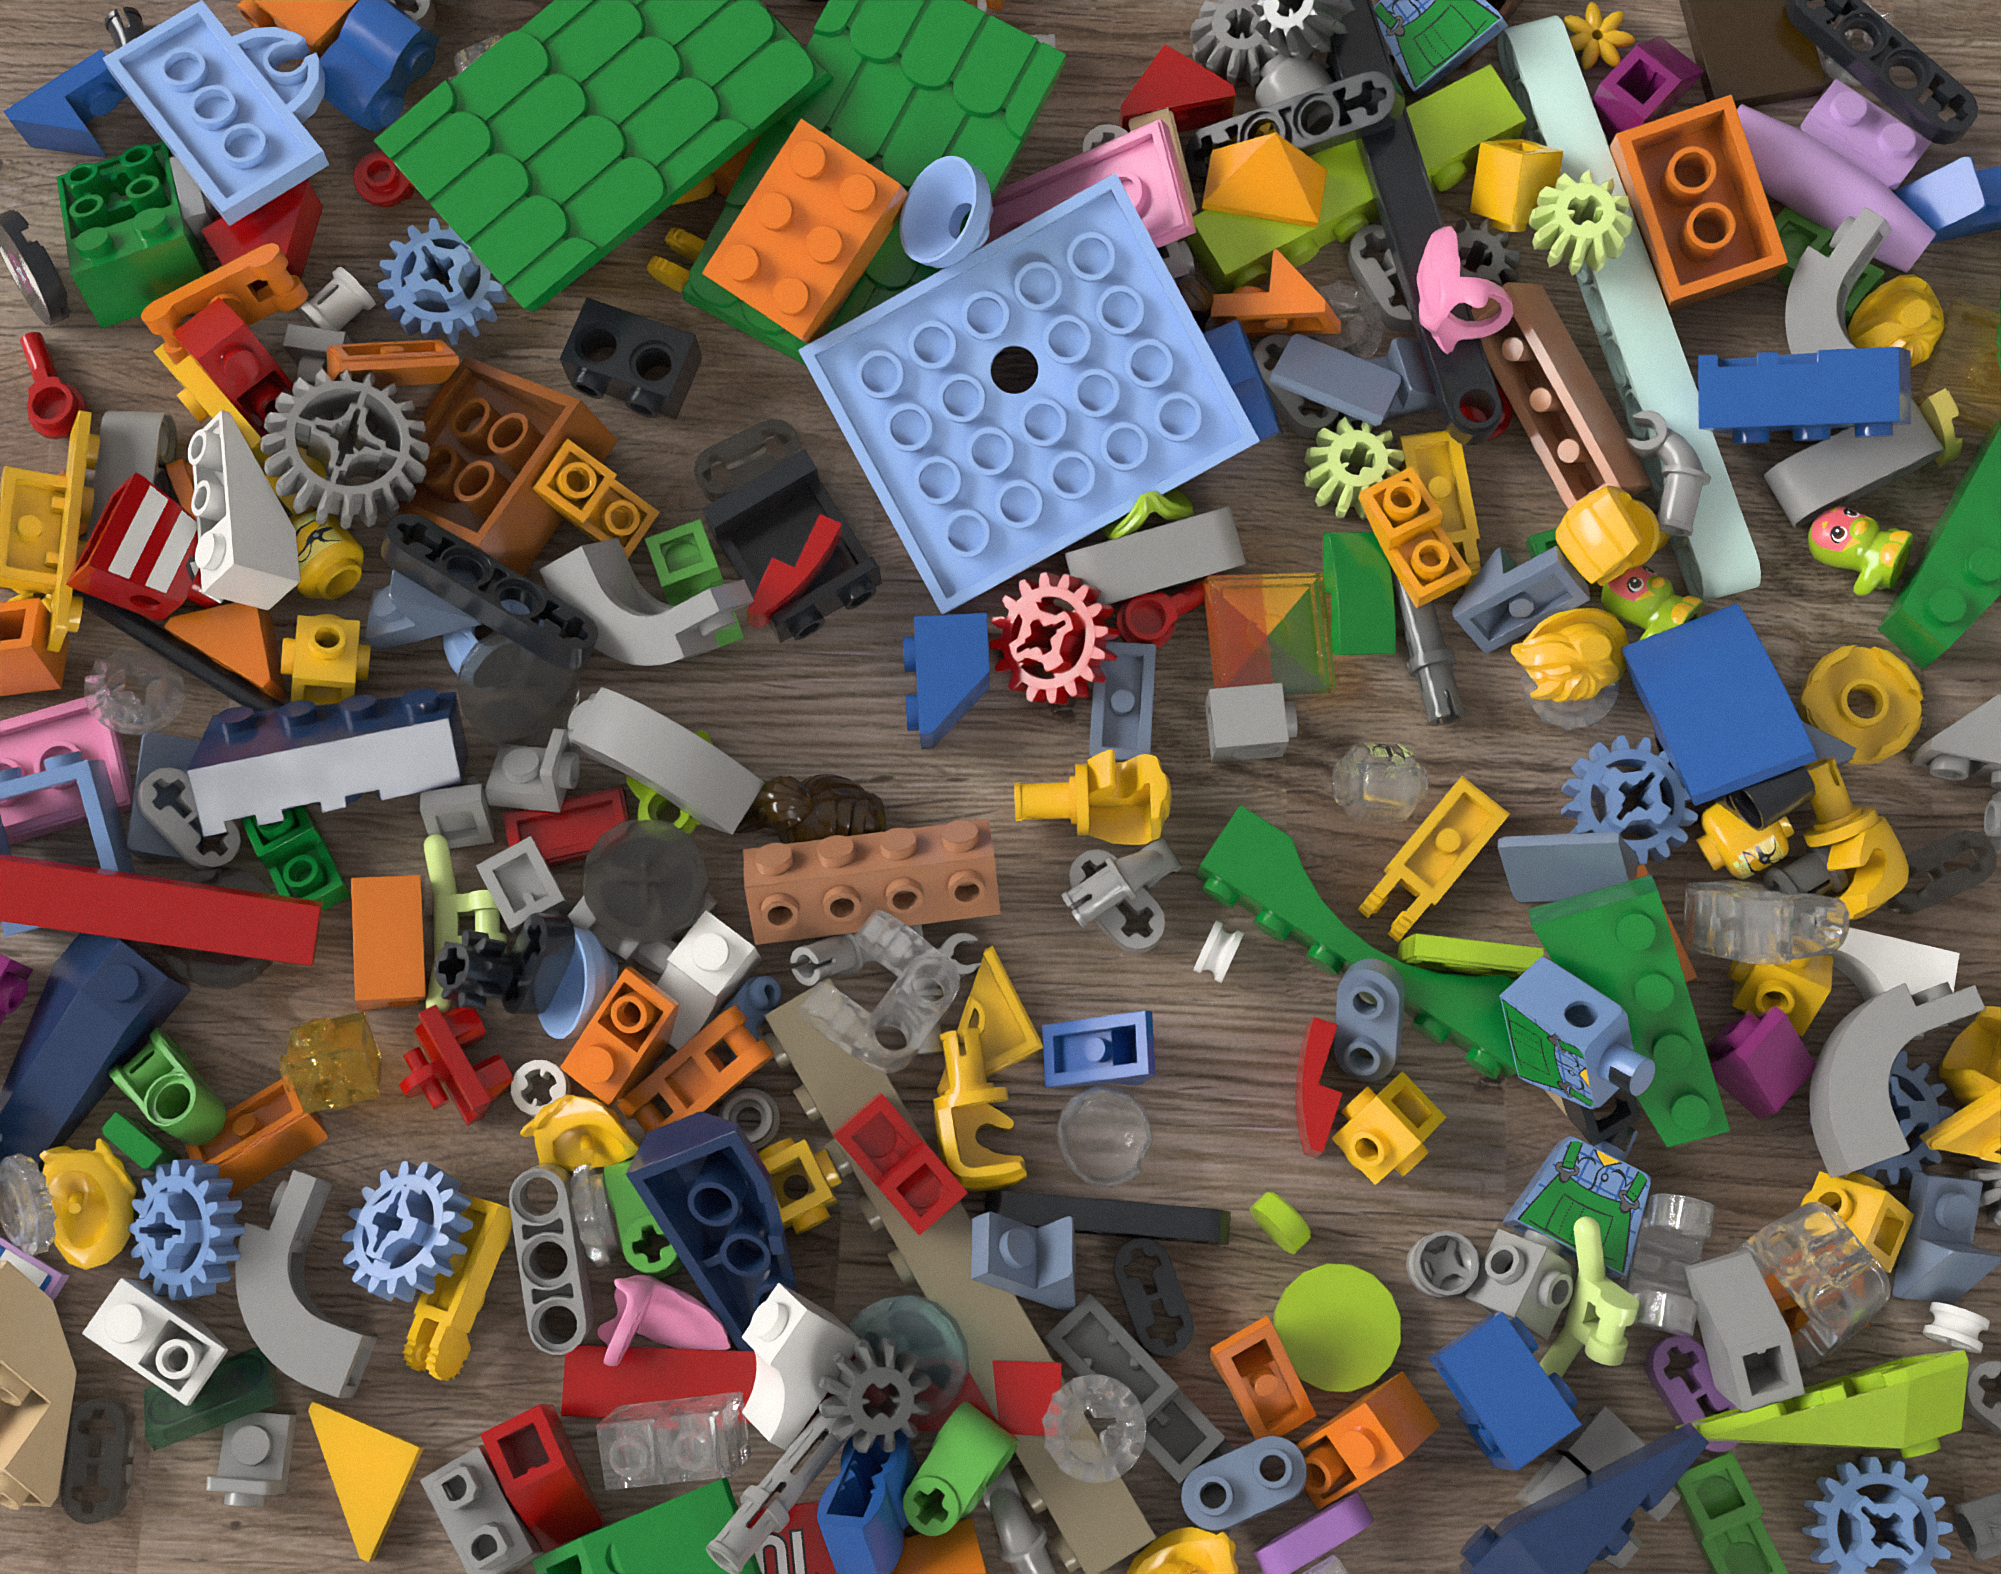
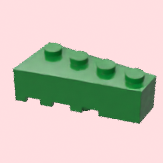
M2001 418L1985 433L1977 448L1978 451L1959 480L1948 506L1934 525L1917 562L1911 567L1877 629L1922 670L1948 650L2001 595Z
M1652 874L1528 909L1531 927L1552 961L1619 1004L1627 1013L1633 1050L1655 1063V1074L1652 1082L1636 1098L1666 1147L1730 1132L1661 898Z

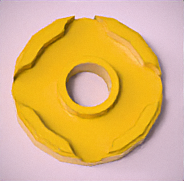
M1857 645L1842 646L1822 657L1803 679L1798 698L1801 721L1857 748L1852 759L1847 763L1854 765L1880 763L1906 748L1920 730L1923 718L1921 716L1922 708L1920 703L1923 701L1921 685L1910 667L1888 650L1872 647L1871 649L1856 647ZM1859 690L1871 696L1876 708L1873 718H1860L1852 713L1847 703V696L1850 691Z

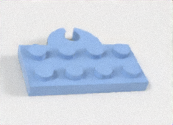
M200 0L103 57L112 76L229 226L329 166L324 151L302 125L304 121L316 112L325 94V73L317 53L307 56L310 50L306 40L296 32L278 27L252 28L231 36L204 1ZM305 58L301 66L294 71H277L278 67L284 62Z

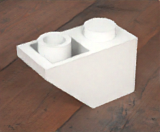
M121 1278L82 1332L90 1340L186 1406L191 1405L229 1350L196 1315L177 1302L170 1300L166 1295H155L153 1293V1286L146 1281Z

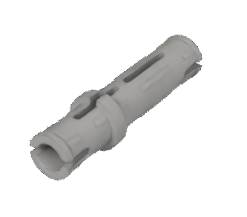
M819 1412L798 1438L788 1447L784 1455L758 1486L750 1485L740 1496L741 1507L716 1538L711 1540L706 1547L708 1555L719 1567L730 1574H740L743 1566L759 1549L771 1532H781L790 1520L789 1510L845 1442V1440L839 1441L831 1433L832 1426L837 1418H824ZM821 1440L822 1443L795 1475L791 1474L815 1443ZM779 1492L778 1497L771 1503L751 1529L747 1528L774 1493Z

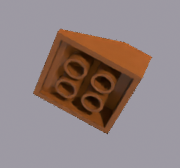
M465 356L419 420L424 421L426 427L424 436L419 441L425 442L429 446L427 460L420 462L425 466L426 474L422 483L413 484L416 493L411 502L406 503L398 500L399 509L395 516L414 514L429 519L524 577L564 519L560 513L532 489L566 439L571 440L601 463H603L618 440L581 400Z

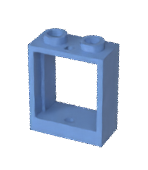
M77 751L43 760L46 771L23 777L21 767L0 771V802L77 781L101 869L136 874L131 853L127 850V839L105 760H84L82 752ZM0 815V854L12 855ZM1 921L5 937L43 928Z

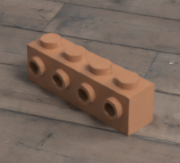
M1516 282L1504 284L1502 288L1512 299L1514 313L1509 323L1501 330L1480 339L1493 373L1568 510L1576 502L1607 485L1621 488L1629 493L1631 498L1653 485L1637 455L1630 449L1626 435L1542 284ZM1489 297L1484 307L1472 308L1474 320L1481 321L1491 318L1499 311L1500 303Z
M989 819L973 821L955 820L941 825L909 829L892 828L885 832L853 836L834 835L821 840L789 844L771 843L762 847L743 849L744 889L755 945L1001 914Z

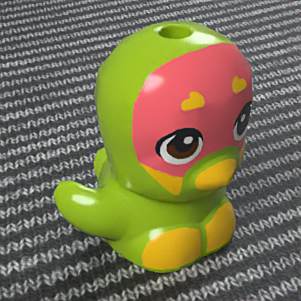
M1841 506L1827 508L1813 521L1808 534L1809 551L1815 560L1826 566L1860 572L1853 592L1859 596L1866 595L1875 588L1879 590L1892 589L1905 569L1913 543L1912 533L1898 528L1881 531L1878 521L1853 509Z
M1645 565L1635 569H1627L1620 576L1603 585L1601 601L1607 612L1614 614L1617 619L1625 623L1636 625L1646 630L1639 641L1700 618L1705 604L1704 600L1699 597L1690 595L1682 597L1674 594L1672 583Z

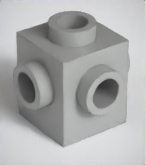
M1498 1229L1489 1249L1481 1258L1478 1276L1469 1288L1465 1298L1488 1314L1503 1311L1508 1320L1515 1316L1518 1317L1532 1335L1548 1340L1562 1309L1570 1301L1579 1270L1559 1256L1562 1246L1549 1237L1527 1229L1522 1238Z

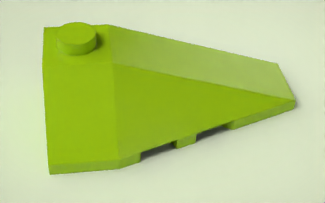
M1965 1350L1904 1356L1804 1387L1805 1394L1746 1412H1742L1738 1408L1727 1410L1688 1423H1691L1708 1441L1874 1450L1900 1449L1903 1458L1920 1456L1941 1449L1938 1437L1962 1429L1969 1361ZM1688 1423L1675 1426V1430Z

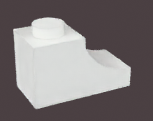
M705 910L667 958L668 964L656 985L680 1003L669 1045L678 1051L712 1022L762 960L752 944L707 910Z
M1838 924L1817 935L1815 949L1833 957V967L1851 979L1861 992L1865 1002L1903 983H1906L1911 995L1945 982L1949 983L1952 992H1954L1960 953ZM1948 1024L1919 1034L1911 1040H1922L1924 1039V1034L1927 1035L1929 1033H1932L1936 1030L1948 1026Z
M778 1283L768 1299L757 1308L752 1317L751 1324L742 1336L754 1349L757 1362L754 1387L742 1413L770 1443L787 1451L827 1394V1391L819 1386L821 1376L830 1375L838 1377L842 1372L833 1363V1354L840 1352L850 1359L855 1352V1341L860 1338L834 1314Z

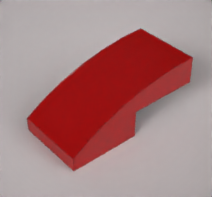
M819 514L795 567L772 557L755 592L754 602L747 609L748 625L757 629L762 628L771 622L770 616L798 600L807 591L833 555L841 539L842 523Z
M1313 1017L1306 1027L1299 1055L1295 1090L1296 1117L1304 1155L1315 1159L1324 1152L1342 1096V1092L1319 1085L1338 1025L1317 1017Z
M878 1092L831 1133L919 1236L968 1193L881 1092Z

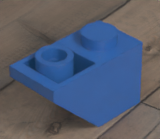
M987 613L914 616L915 636L903 637L905 673L916 672L917 694L906 695L907 730H919L921 749L934 748L990 688Z

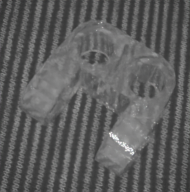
M1733 879L1715 882H1692L1685 885L1683 947L1690 951L1753 964H1785L1791 962L1792 959L1831 954L1843 945L1848 935L1850 924L1849 912L1845 903L1838 898L1810 893L1789 895L1770 891L1761 884Z
M874 910L855 934V940L868 955L899 977L870 1014L836 988L819 982L799 1006L798 1010L801 1016L814 1029L844 1051L881 1073H895L903 1070L912 1062L947 1015L960 989V975L957 967L922 936L891 914L882 910ZM919 978H931L941 986L944 997L936 1001L925 1000L915 992L913 982ZM884 1026H893L900 1029L906 1037L907 1046L897 1051L888 1050L877 1041L875 1031Z
M1666 1193L1655 1194L1647 1198L1629 1269L1624 1277L1618 1278L1617 1285L1632 1294L1639 1301V1307L1633 1324L1684 1337L1693 1336L1699 1302L1692 1299L1685 1267L1699 1263L1701 1260L1704 1240H1708L1711 1237L1715 1205L1691 1197Z
M1808 1202L1763 1227L1735 1251L1748 1250L1763 1279L1773 1273L1809 1317L1810 1320L1791 1337L1795 1353L1808 1369L1825 1360L1852 1339L1870 1322L1890 1298L1891 1287L1883 1268L1840 1216L1829 1206L1821 1202Z

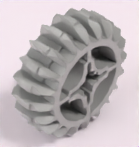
M322 368L316 373L315 387L299 377L293 384L292 392L294 396L281 392L276 398L275 408L278 412L267 414L264 428L270 434L263 436L261 441V451L271 456L266 459L264 470L267 476L280 477L275 488L279 497L297 493L293 504L296 514L306 511L311 505L317 508L315 521L319 525L325 524L329 513L339 515V524L343 530L350 528L353 515L359 514L362 522L369 528L376 523L377 509L384 515L392 518L398 512V500L406 503L413 500L416 493L413 484L422 483L426 474V468L420 462L427 460L429 446L427 443L419 441L423 438L426 430L424 421L409 420L413 416L415 409L412 400L394 403L398 391L395 383L379 391L374 388L376 377L372 371L364 376L362 383L352 381V373L348 368L340 374L339 381H332L329 374ZM331 412H346L344 416L336 420H325L317 417ZM366 419L373 422L383 431L392 449L385 447L386 441L378 439L369 432L365 423ZM354 431L351 444L353 446L352 454H346L342 465L338 467L339 444L346 443L349 432ZM297 446L306 449L307 456L318 460L324 466L326 472L325 479L318 476L306 465L299 454ZM377 474L382 476L368 484L345 486V483L352 477L366 476L374 479Z

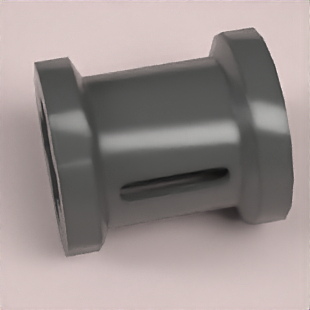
M1827 845L1820 847L1807 846V854L1782 869L1773 867L1763 874V881L1767 892L1777 907L1787 917L1794 919L1804 912L1805 905L1830 890L1838 893L1848 887V877L1845 870L1829 871L1827 869L1830 848Z

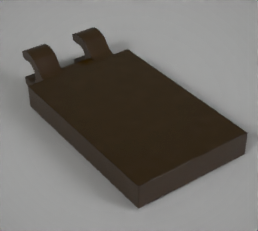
M1679 0L1696 65L1704 70L1700 79L1707 103L1732 94L1736 109L1741 104L1751 108L1818 96L1827 85L1816 45L1797 30L1788 19L1786 12L1788 0Z

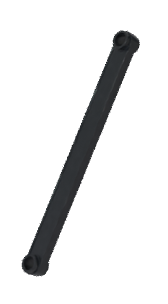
M1350 0L1355 10L1341 18V22L1345 25L1348 33H1334L1331 36V52H1328L1336 81L1338 82L1364 72L1377 71L1384 73L1398 84L1372 1ZM1375 88L1371 91L1372 100L1366 104L1354 107L1345 98H1343V102L1348 111L1365 107L1375 114L1378 112V102L1386 99L1387 95H1384ZM1405 106L1401 117L1393 126L1355 141L1447 431L1458 443L1477 445L1488 440L1496 431L1503 414L1501 399L1499 398L1480 338L1457 341L1453 352L1446 354L1441 350L1431 332L1420 324V295L1416 278L1418 268L1431 235L1437 229L1444 227ZM1458 303L1450 311L1458 319L1475 321L1470 305L1467 303ZM1463 407L1477 408L1484 414L1486 421H1470L1463 416L1460 409Z

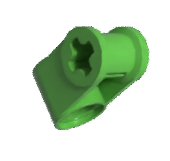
M157 1027L149 1034L151 1041L124 1066L115 1065L108 1071L109 1075L118 1087L138 1105L153 1124L186 1145L200 1146L207 1144L216 1138L223 1129L226 1121V1107L222 1099L219 1098L195 1069L196 1065L190 1056L167 1033Z
M633 1160L605 1166L604 1176L613 1214L617 1220L623 1253L627 1262L643 1275H649L657 1279H667L677 1274L684 1264L671 1244L660 1250L661 1260L654 1262V1260L642 1253V1249L651 1246L650 1235L657 1233L666 1242L669 1241L626 1176V1172Z
M963 1402L953 1412L932 1444L930 1454L905 1492L903 1511L907 1521L916 1531L924 1535L939 1536L947 1533L960 1519L967 1517L977 1507L988 1487L995 1481L1013 1456L1019 1440L969 1402ZM942 1492H943V1494L945 1495V1497H944V1499H943V1501H942V1503H941V1502L939 1501V1499H940V1497H941V1495H942Z

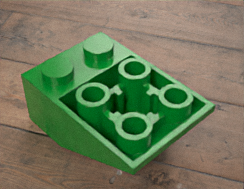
M164 141L151 145H136L127 149L122 155L95 164L83 163L73 167L66 174L56 177L70 274L101 329L140 316L150 303L209 273L203 246L183 218L169 159L172 157V154Z
M726 1477L578 1538L533 1559L532 1562L536 1574H730L711 1559L706 1551V1547L711 1540L716 1538L736 1513L738 1506ZM755 1553L743 1566L740 1574H762Z

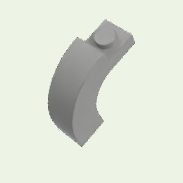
M1867 207L1863 208L1856 219L1849 216L1839 226L1830 242V247L1834 251L1829 258L1810 246L1807 247L1793 273L1786 300L1785 324L1791 354L1817 353L1818 350L1856 349L1846 328L1845 308L1847 299L1856 280L1892 231L1885 218Z
M618 538L580 546L539 569L550 593L582 611L594 621L598 628V638L594 648L611 658L633 665L653 666L667 664L720 647L714 633L735 624L736 619L733 612L754 602L745 579L709 588L677 606L662 603L651 596L639 583Z
M603 687L600 688L597 694L592 693L588 700L578 705L568 721L569 730L567 733L572 752L578 753L580 757L605 764L627 774L674 803L701 824L733 835L765 782L734 759L678 723L629 697Z
M1945 982L1911 995L1906 983H1903L1859 1005L1834 1028L1817 1058L1812 1074L1809 1100L1814 1138L1830 1178L1857 1171L1910 1151L1889 1098V1076L1893 1062L1905 1044L1915 1036L1986 1009L1975 985L1953 993L1949 983Z
M293 1170L290 1180L282 1181L272 1198L269 1215L274 1217L270 1229L247 1222L244 1224L245 1234L240 1236L238 1244L241 1257L240 1260H236L235 1266L236 1292L239 1307L252 1338L265 1356L283 1373L303 1385L337 1398H354L378 1337L333 1320L312 1299L305 1279V1256L333 1183Z

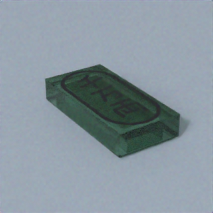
M258 1346L221 1360L190 1406L184 1405L157 1385L144 1390L146 1440L153 1450L156 1451L277 1404L276 1366Z

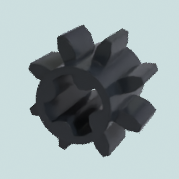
M473 930L463 931L462 944L446 941L436 958L434 970L438 984L444 988L441 997L458 1001L461 1008L474 1010L485 1009L486 997L502 999L513 977L512 961L504 953L507 943L505 941L489 939L488 933Z

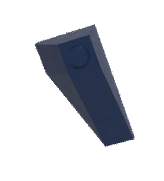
M79 933L54 963L0 1093V1134H2V1141L0 1142V1168L24 1187H29L44 1168L45 1163L39 1155L46 1150L62 1147L115 1083L108 1071L117 1064L124 1066L140 1052L150 1040L149 1034L155 1028L161 1027L191 990L129 940Z
M700 1111L647 1132L626 1172V1176L715 1314L722 1321L739 1351H754L742 1336L751 1324L755 1311L768 1299L778 1283L799 1294L770 1173L738 1123Z
M1688 1423L1504 1518L1494 1530L1485 1524L1470 1537L1460 1551V1554L1465 1558L1459 1565L1461 1574H1588L1587 1568L1595 1559L1601 1561L1609 1555H1618L1631 1539L1628 1535L1632 1531L1635 1521L1630 1516L1638 1507L1647 1512L1657 1506L1709 1444L1708 1440L1691 1423Z

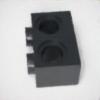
M588 297L585 299L560 356V362L569 382H571V386L578 392L595 399H602L606 394L623 400L629 409L645 417L657 418L660 413L677 419L702 361L696 335ZM603 347L616 349L614 354L605 361L597 362L590 360L591 355L597 349ZM665 366L670 368L669 373L660 380L650 381L643 378L645 373L653 367Z

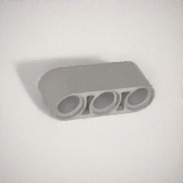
M1911 399V424L1893 425V436L1855 438V427H1851L1831 436L1830 440H1823L1783 460L1764 474V479L1790 523L1796 528L1815 520L1827 508L1842 507L1920 469L1944 452V448L1916 402Z
M116 410L105 412L100 427V446L93 484L94 503L88 524L86 542H88L112 493L135 472L144 476L171 498L172 483L166 469V464L175 461L177 434L175 422L170 413Z
M1230 506L1065 553L1070 575L1081 578V587L1086 584L1101 590L1095 604L1102 603L1106 605L1246 564Z
M542 1163L524 1171L514 1180L509 1193V1205L528 1332L532 1342L539 1350L550 1355H563L573 1351L589 1334L594 1322V1310L575 1185L572 1177L564 1168L556 1164ZM533 1178H546L556 1186L558 1201L553 1210L541 1211L529 1202L527 1188ZM548 1241L562 1246L568 1257L567 1267L564 1272L551 1274L539 1266L537 1249L540 1243ZM564 1306L575 1314L577 1330L574 1335L560 1337L552 1333L546 1323V1313L550 1307Z

